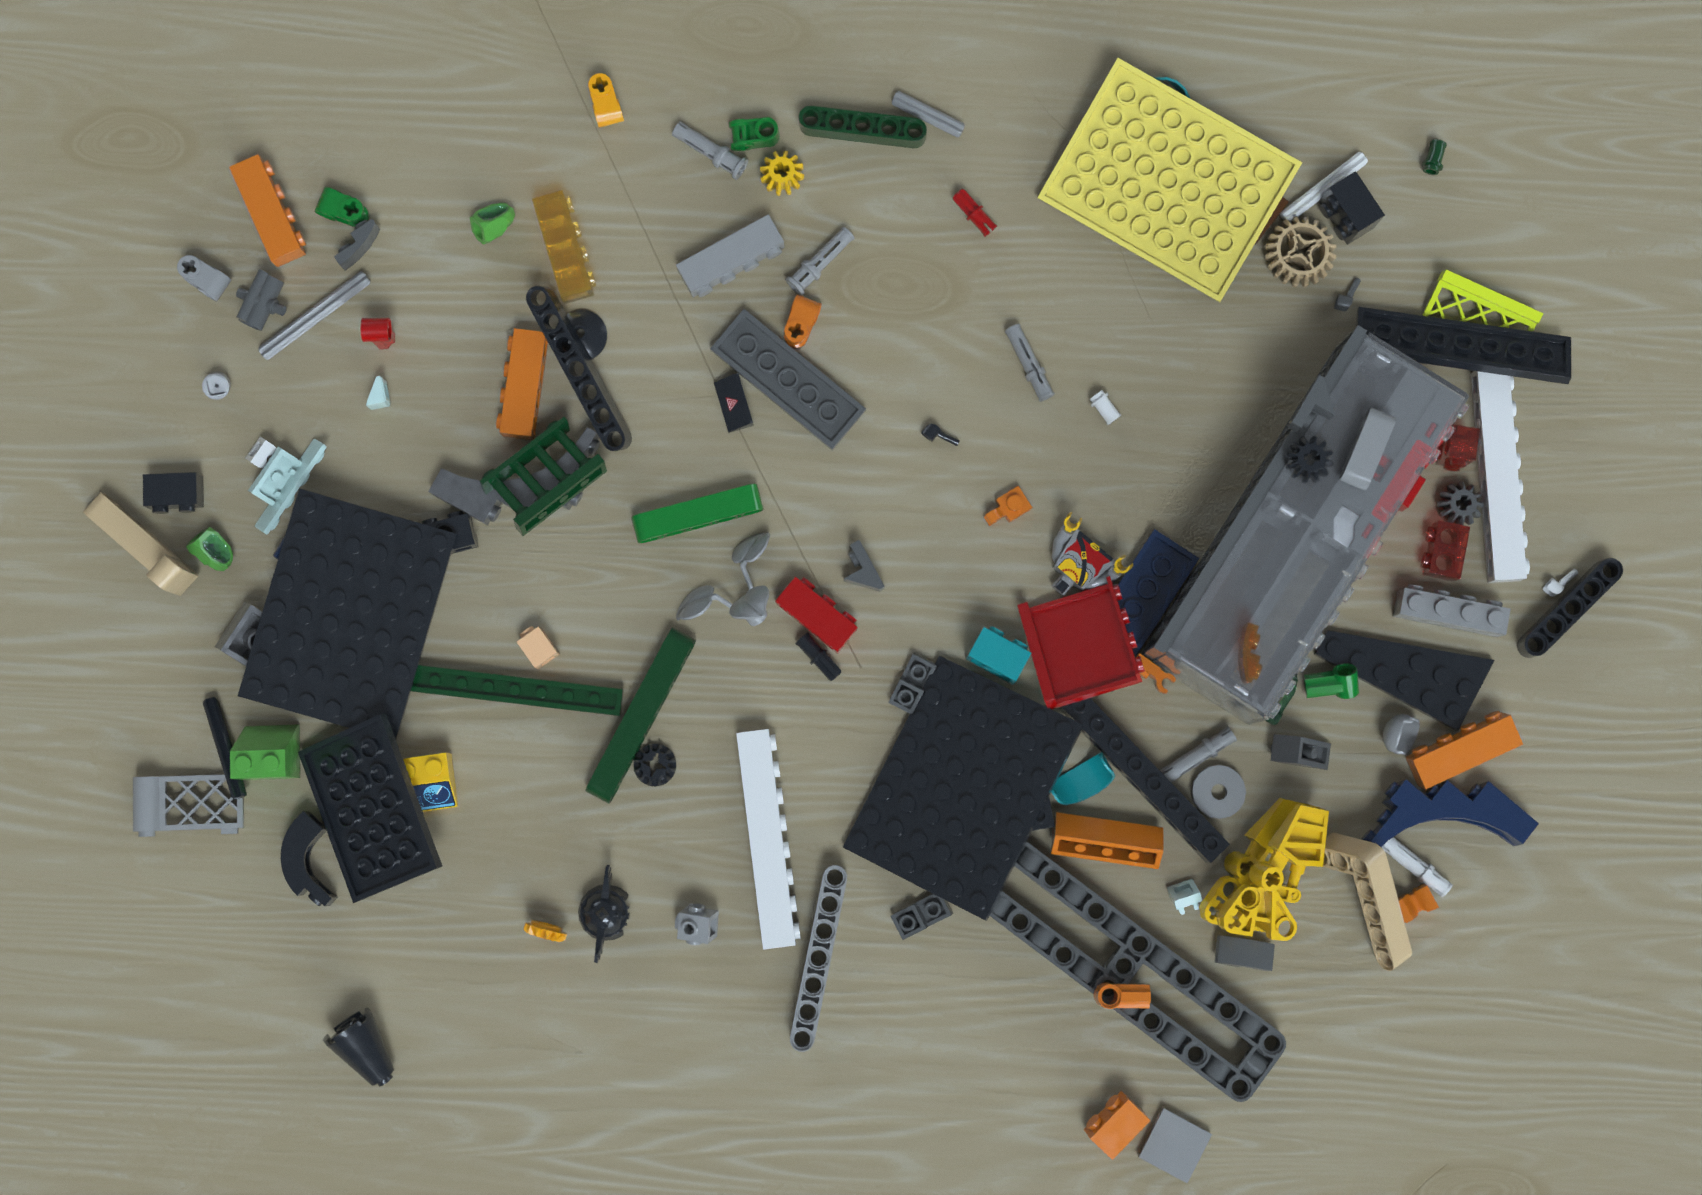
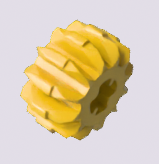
M786 150L783 152L782 157H779L777 151H774V160L765 157L764 162L767 166L760 167V172L764 174L761 177V182L768 183L766 187L768 192L776 188L777 196H780L784 189L787 195H791L790 187L798 190L800 188L798 181L804 180V174L800 172L804 169L803 164L797 163L798 156L796 155L788 159V151ZM783 169V172L786 173V176L781 177V175L778 174V170Z

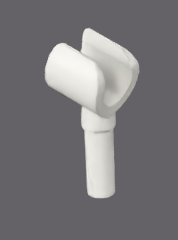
M1573 569L1560 579L1559 582L1551 578L1543 587V591L1552 597L1563 591L1566 583L1578 574V571Z

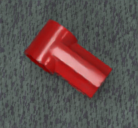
M390 318L361 319L360 330L363 342H373L382 350L389 349L390 345L395 343V333L392 331Z

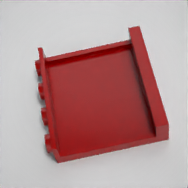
M1110 576L1106 577L1108 584L1031 608L1028 602L1017 605L1047 708L1055 709L1142 682L1140 673L1145 672L1141 657H1135L1133 648L1137 647L1133 632H1127L1125 624L1130 623L1126 608L1120 609L1118 600L1123 599L1118 584H1112Z

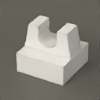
M259 437L245 459L263 469L267 463V457L272 455L277 448L267 440Z

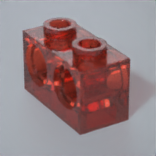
M1452 425L1445 431L1448 432V435L1443 443L1438 446L1436 465L1444 466L1443 469L1447 471H1460V468L1467 467V465L1476 461L1480 429Z
M1438 520L1428 527L1425 538L1426 542H1429L1427 552L1423 553L1421 559V568H1424V576L1453 582L1461 579L1470 532L1469 526ZM1442 531H1446L1451 535L1450 544L1442 541ZM1438 557H1442L1446 561L1447 566L1445 570L1437 567L1436 560Z

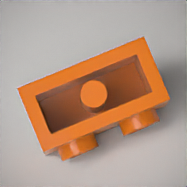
M1121 1090L1117 1095L1109 1098L1106 1107L1099 1114L1092 1116L1088 1120L1083 1130L1113 1160L1151 1120Z

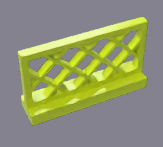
M1449 270L1441 271L1437 280L1438 283L1422 316H1429L1439 312L1440 318L1445 319L1442 310L1456 305L1461 318L1460 321L1467 322L1480 316L1482 323L1488 325L1485 314L1494 311L1500 314L1503 325L1498 327L1509 328V325L1519 322L1528 327L1526 331H1534L1536 324L1540 322L1543 316L1542 312ZM1444 288L1452 293L1455 303L1441 308L1438 295L1441 289ZM1457 295H1459V296H1461V297H1463V298H1466V299H1463V300L1459 301ZM1470 300L1476 303L1479 314L1465 318L1461 303ZM1434 304H1436L1437 309L1431 311ZM1481 306L1486 307V308H1488V309H1490V310H1487V311H1484V312H1483V309H1482ZM1506 317H1508V318H1510V319H1512V320H1514V321L1507 322Z

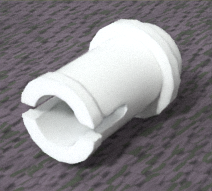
M1101 390L1090 398L1091 406L1096 407L1107 422V425L1119 418L1121 414L1107 396L1109 394H1105Z

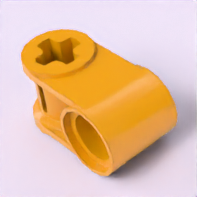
M603 73L593 75L589 80L588 86L598 127L601 128L623 122L622 111L618 98H616L612 81ZM602 84L604 92H599L597 85Z

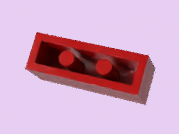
M795 576L776 599L775 603L838 654L858 630V627L855 625L857 620L846 611L842 614L834 608L836 603L827 595L823 594L820 597L813 591L815 586L803 577L799 580Z

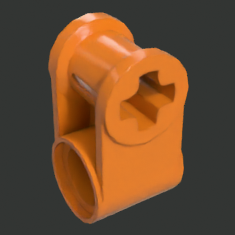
M798 294L796 295L784 329L785 342L791 348L798 349L806 344L812 327L817 321L822 303ZM796 330H799L800 335H798L796 338H793L792 333H795Z

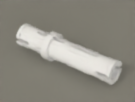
M1394 837L1382 846V849L1392 856L1393 859L1413 873L1419 883H1425L1441 898L1452 888L1453 884L1436 872L1432 864L1428 865Z

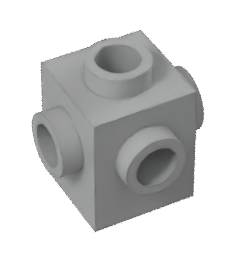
M689 904L676 916L675 929L678 930L677 939L686 940V943L690 945L710 943L717 937L719 910L706 909L702 904Z

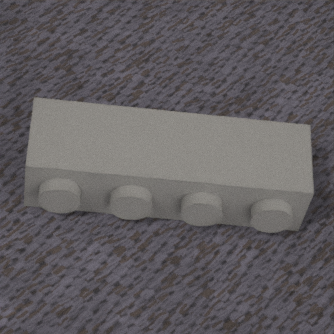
M768 214L676 264V267L693 298L697 295L703 297L712 292V287L722 283V285L733 281L736 278L735 275L743 270L749 272L759 266L758 262L765 258L770 260L779 256L782 253V249L785 248L784 241Z

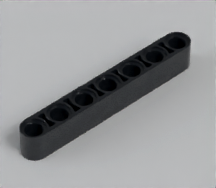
M531 287L526 294V302L605 448L610 451L627 449L632 442L631 433L557 295L549 287ZM540 291H543L546 296L543 305H539L537 302V295ZM552 315H556L558 318V325L555 329L549 324V319ZM565 338H568L571 342V348L568 352H565L562 348V342ZM578 361L584 366V371L580 376L574 370L575 364ZM590 385H593L597 391L594 399L589 398L587 394V389ZM603 408L609 412V419L606 423L600 419V412ZM615 432L620 433L622 437V442L619 446L615 445L612 440Z

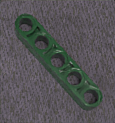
M806 106L799 113L800 130L807 136L912 149L921 147L926 140L927 127L918 118L819 106ZM807 117H815L818 120L814 125L804 123ZM833 120H840L844 125L841 128L835 129L830 126V123ZM859 123H866L870 128L865 132H861L856 129V126ZM885 126H892L896 131L891 135H887L882 132V129ZM911 129H917L922 135L918 138H913L909 136L908 132Z

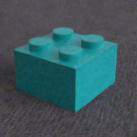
M990 626L989 629L983 627L966 660L1013 685L1031 655V652L1027 651L1028 646L1017 639L1011 642L1003 638L1005 633L993 626Z

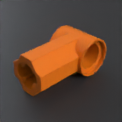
M1101 983L1095 988L1093 994L1096 1003L1107 1009L1150 1008L1151 991L1149 984ZM1111 988L1114 992V999L1110 1003H1104L1102 993L1105 989Z

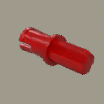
M965 189L959 190L953 196V201L966 214V220H971L984 237L990 234V231L984 224H987L992 231L996 229L997 225L982 210L983 206H979Z

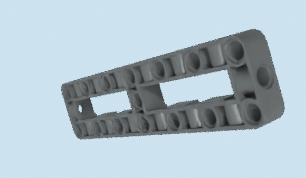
M1026 842L1014 867L1072 909L1074 913L1098 931L1112 939L1118 946L1102 967L1003 891L990 917L1092 994H1094L1095 988L1104 980H1111L1113 984H1129L1142 964L1149 967L1163 980L1202 1007L1204 1011L1247 1041L1249 1049L1237 1065H1232L1151 1003L1149 1009L1114 1008L1113 1010L1231 1099L1237 1102H1244L1252 1097L1286 1048V1040L1281 1032ZM1050 870L1056 871L1059 876L1058 882L1052 886L1045 882V874ZM1093 903H1098L1102 908V913L1097 918H1091L1088 913L1089 906ZM1017 914H1024L1027 919L1026 925L1021 929H1016L1012 924V919ZM1137 936H1142L1145 939V947L1140 951H1135L1132 947V941ZM1060 947H1067L1070 951L1069 959L1064 962H1060L1056 958V952ZM1121 958H1127L1129 961L1128 970L1119 973L1116 969L1117 961ZM1186 969L1189 973V978L1185 983L1179 984L1176 980V974L1179 970ZM1113 990L1110 994H1102L1104 1003H1110L1114 999ZM1230 1002L1233 1007L1232 1013L1229 1016L1223 1017L1220 1013V1007L1223 1003ZM1149 1013H1154L1157 1017L1156 1024L1150 1028L1144 1025L1145 1016ZM1274 1035L1276 1045L1273 1049L1267 1050L1264 1046V1041L1268 1036ZM1198 1046L1201 1051L1200 1057L1194 1061L1188 1058L1189 1049ZM1236 1080H1243V1091L1238 1094L1233 1093V1083Z

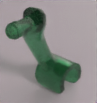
M1292 671L1291 675L1288 676L1286 693L1277 708L1269 706L1265 712L1263 719L1271 725L1278 724L1283 711L1296 692L1298 682L1296 671Z

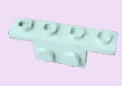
M313 439L299 460L282 448L277 447L248 490L269 504L255 524L257 529L267 535L270 530L276 528L280 521L279 517L285 508H288L293 503L295 493L300 486H303L308 481L309 473L314 465L323 459L326 445Z

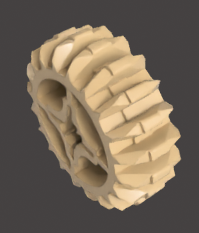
M1296 216L1293 217L1292 224L1285 219L1282 222V227L1276 225L1273 229L1275 234L1270 233L1268 236V240L1271 243L1265 245V249L1269 251L1265 255V260L1273 261L1268 265V269H1277L1274 278L1283 275V284L1292 280V286L1297 287L1299 281H1301L1304 288L1309 285V280L1315 285L1319 282V277L1324 279L1328 275L1326 270L1330 271L1333 268V264L1330 261L1336 259V254L1331 252L1336 249V244L1328 243L1332 240L1333 234L1326 236L1324 234L1327 226H1323L1321 229L1317 228L1318 220H1314L1312 224H1309L1308 216L1304 217L1301 223ZM1300 234H1305L1313 240H1304ZM1287 236L1289 240L1287 244L1290 250L1286 255L1282 256L1281 242ZM1319 248L1320 261L1318 266L1314 268L1312 264L1314 260L1311 254L1315 249ZM1297 249L1299 251L1307 250L1304 255L1302 253L1294 254ZM1288 264H1297L1304 271L1293 269Z

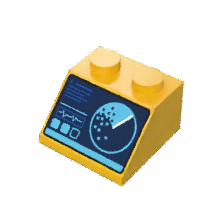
M451 753L403 759L422 812L458 807Z

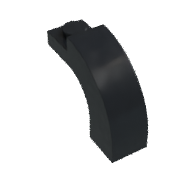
M302 811L288 828L282 842L280 857L282 872L287 884L297 896H302L308 891L310 892L308 897L316 905L331 906L338 897L318 880L310 865L311 851L316 842L325 834L326 828L310 811Z

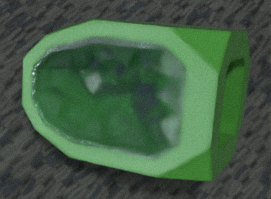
M496 203L477 210L470 217L471 229L476 239L484 245L502 236L507 227L514 221V209L506 203Z
M211 527L202 530L186 545L189 553L214 570L224 571L233 561L230 545Z

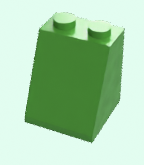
M300 725L245 726L230 750V779L300 778V757L298 751H300Z

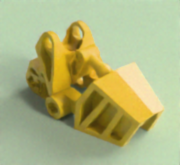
M1279 798L1244 835L1251 840L1245 854L1233 851L1226 856L1224 860L1225 870L1234 876H1222L1216 881L1199 906L1200 917L1211 924L1219 925L1221 929L1233 934L1253 936V931L1266 932V937L1271 940L1288 941L1292 939L1297 931V923L1284 902L1297 903L1300 900L1301 892L1297 887L1301 875H1304L1306 866L1323 867L1329 811L1314 805ZM1270 854L1271 857L1269 861H1266L1265 859L1267 855ZM1287 862H1290L1289 871L1291 873L1287 884H1283L1284 876L1282 871ZM1232 882L1234 890L1230 895L1225 896L1223 887L1226 883ZM1219 897V898L1225 900V902H1224V903H1220V901L1217 900L1216 898ZM1211 906L1217 911L1215 915H1212L1209 911ZM1283 921H1288L1290 923V930L1287 934L1281 935L1279 933V925Z

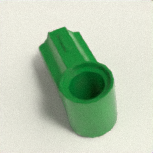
M1346 663L1335 666L1333 671L1304 674L1306 697L1314 698L1336 695L1341 699L1356 697L1359 694L1357 667Z

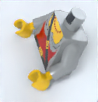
M1073 512L1067 514L1064 525L1053 541L1051 556L1055 563L1053 569L1060 574L1058 579L1052 584V587L1063 596L1072 586L1076 587L1079 591H1083L1084 589L1089 590L1108 584L1106 577L1109 576L1113 583L1122 573L1128 572L1133 567V563L1128 567L1122 565L1121 561L1126 555H1122L1117 560H1114L1078 529L1082 518L1076 524L1071 523L1069 520Z

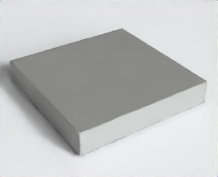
M1162 1107L1138 1157L1188 1183L1212 1134Z

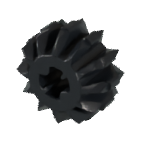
M1303 436L1299 439V444L1293 442L1290 445L1293 452H1287L1285 457L1293 461L1286 465L1287 469L1295 468L1296 470L1292 474V478L1295 479L1302 474V483H1307L1309 478L1316 483L1320 480V476L1326 477L1329 474L1326 468L1332 467L1333 462L1326 458L1331 456L1333 451L1328 450L1324 452L1323 448L1327 445V442L1323 441L1317 445L1316 436H1312L1309 442ZM1308 454L1313 456L1311 460H1315L1311 465L1306 463L1308 460L1304 461V457Z

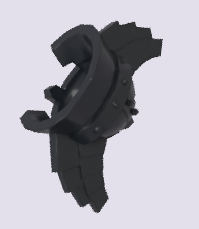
M607 865L605 868L603 885H598L589 890L581 899L578 909L579 921L584 931L596 939L595 963H598L601 958L604 941L615 940L623 936L622 929L624 926H627V919L630 918L629 906L625 902L628 894L620 887L611 885L612 873L610 865Z

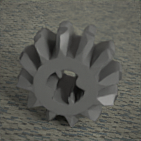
M1462 481L1457 483V486L1453 484L1448 485L1447 491H1442L1439 494L1443 500L1437 502V506L1444 507L1439 516L1448 515L1446 523L1450 525L1455 521L1457 527H1462L1464 522L1468 525L1473 524L1474 518H1479L1482 515L1478 508L1484 507V503L1477 501V498L1481 497L1482 493L1477 492L1473 494L1474 485L1471 484L1465 488V484ZM1460 499V503L1464 502L1465 505L1461 510L1459 509L1461 506H1456V501Z

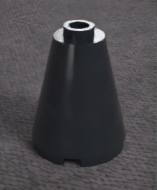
M368 1007L365 1008L363 1015L358 1011L333 1029L336 1033L331 1038L328 1034L323 1038L326 1046L370 1085L378 1084L380 1087L393 1078L391 1075L394 1071L392 1061L373 1013Z

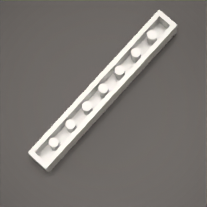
M1474 371L1470 376L1480 492L1482 493L1481 502L1484 503V507H1482L1487 581L1488 583L1521 581L1527 579L1530 564L1529 560L1525 558V548L1527 547L1528 540L1526 532H1523L1522 522L1525 520V508L1521 506L1520 495L1523 493V483L1518 478L1521 458L1520 454L1516 453V443L1518 442L1519 433L1517 427H1514L1513 419L1516 415V403L1512 401L1511 390L1514 389L1513 376Z
M769 729L736 733L763 950L795 946L796 939H801L799 922L793 923L792 912H797L795 895L790 896L789 885H794L792 868L787 869L785 858H790L789 842H783L782 831H787L785 815H780L779 804H784L782 788L776 787L775 778L780 777L779 762L773 761L772 751L777 750L775 734L770 735Z

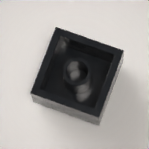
M1356 171L1329 187L1319 200L1321 213L1325 218H1330L1335 226L1334 231L1340 240H1344L1347 245L1374 229L1385 216Z

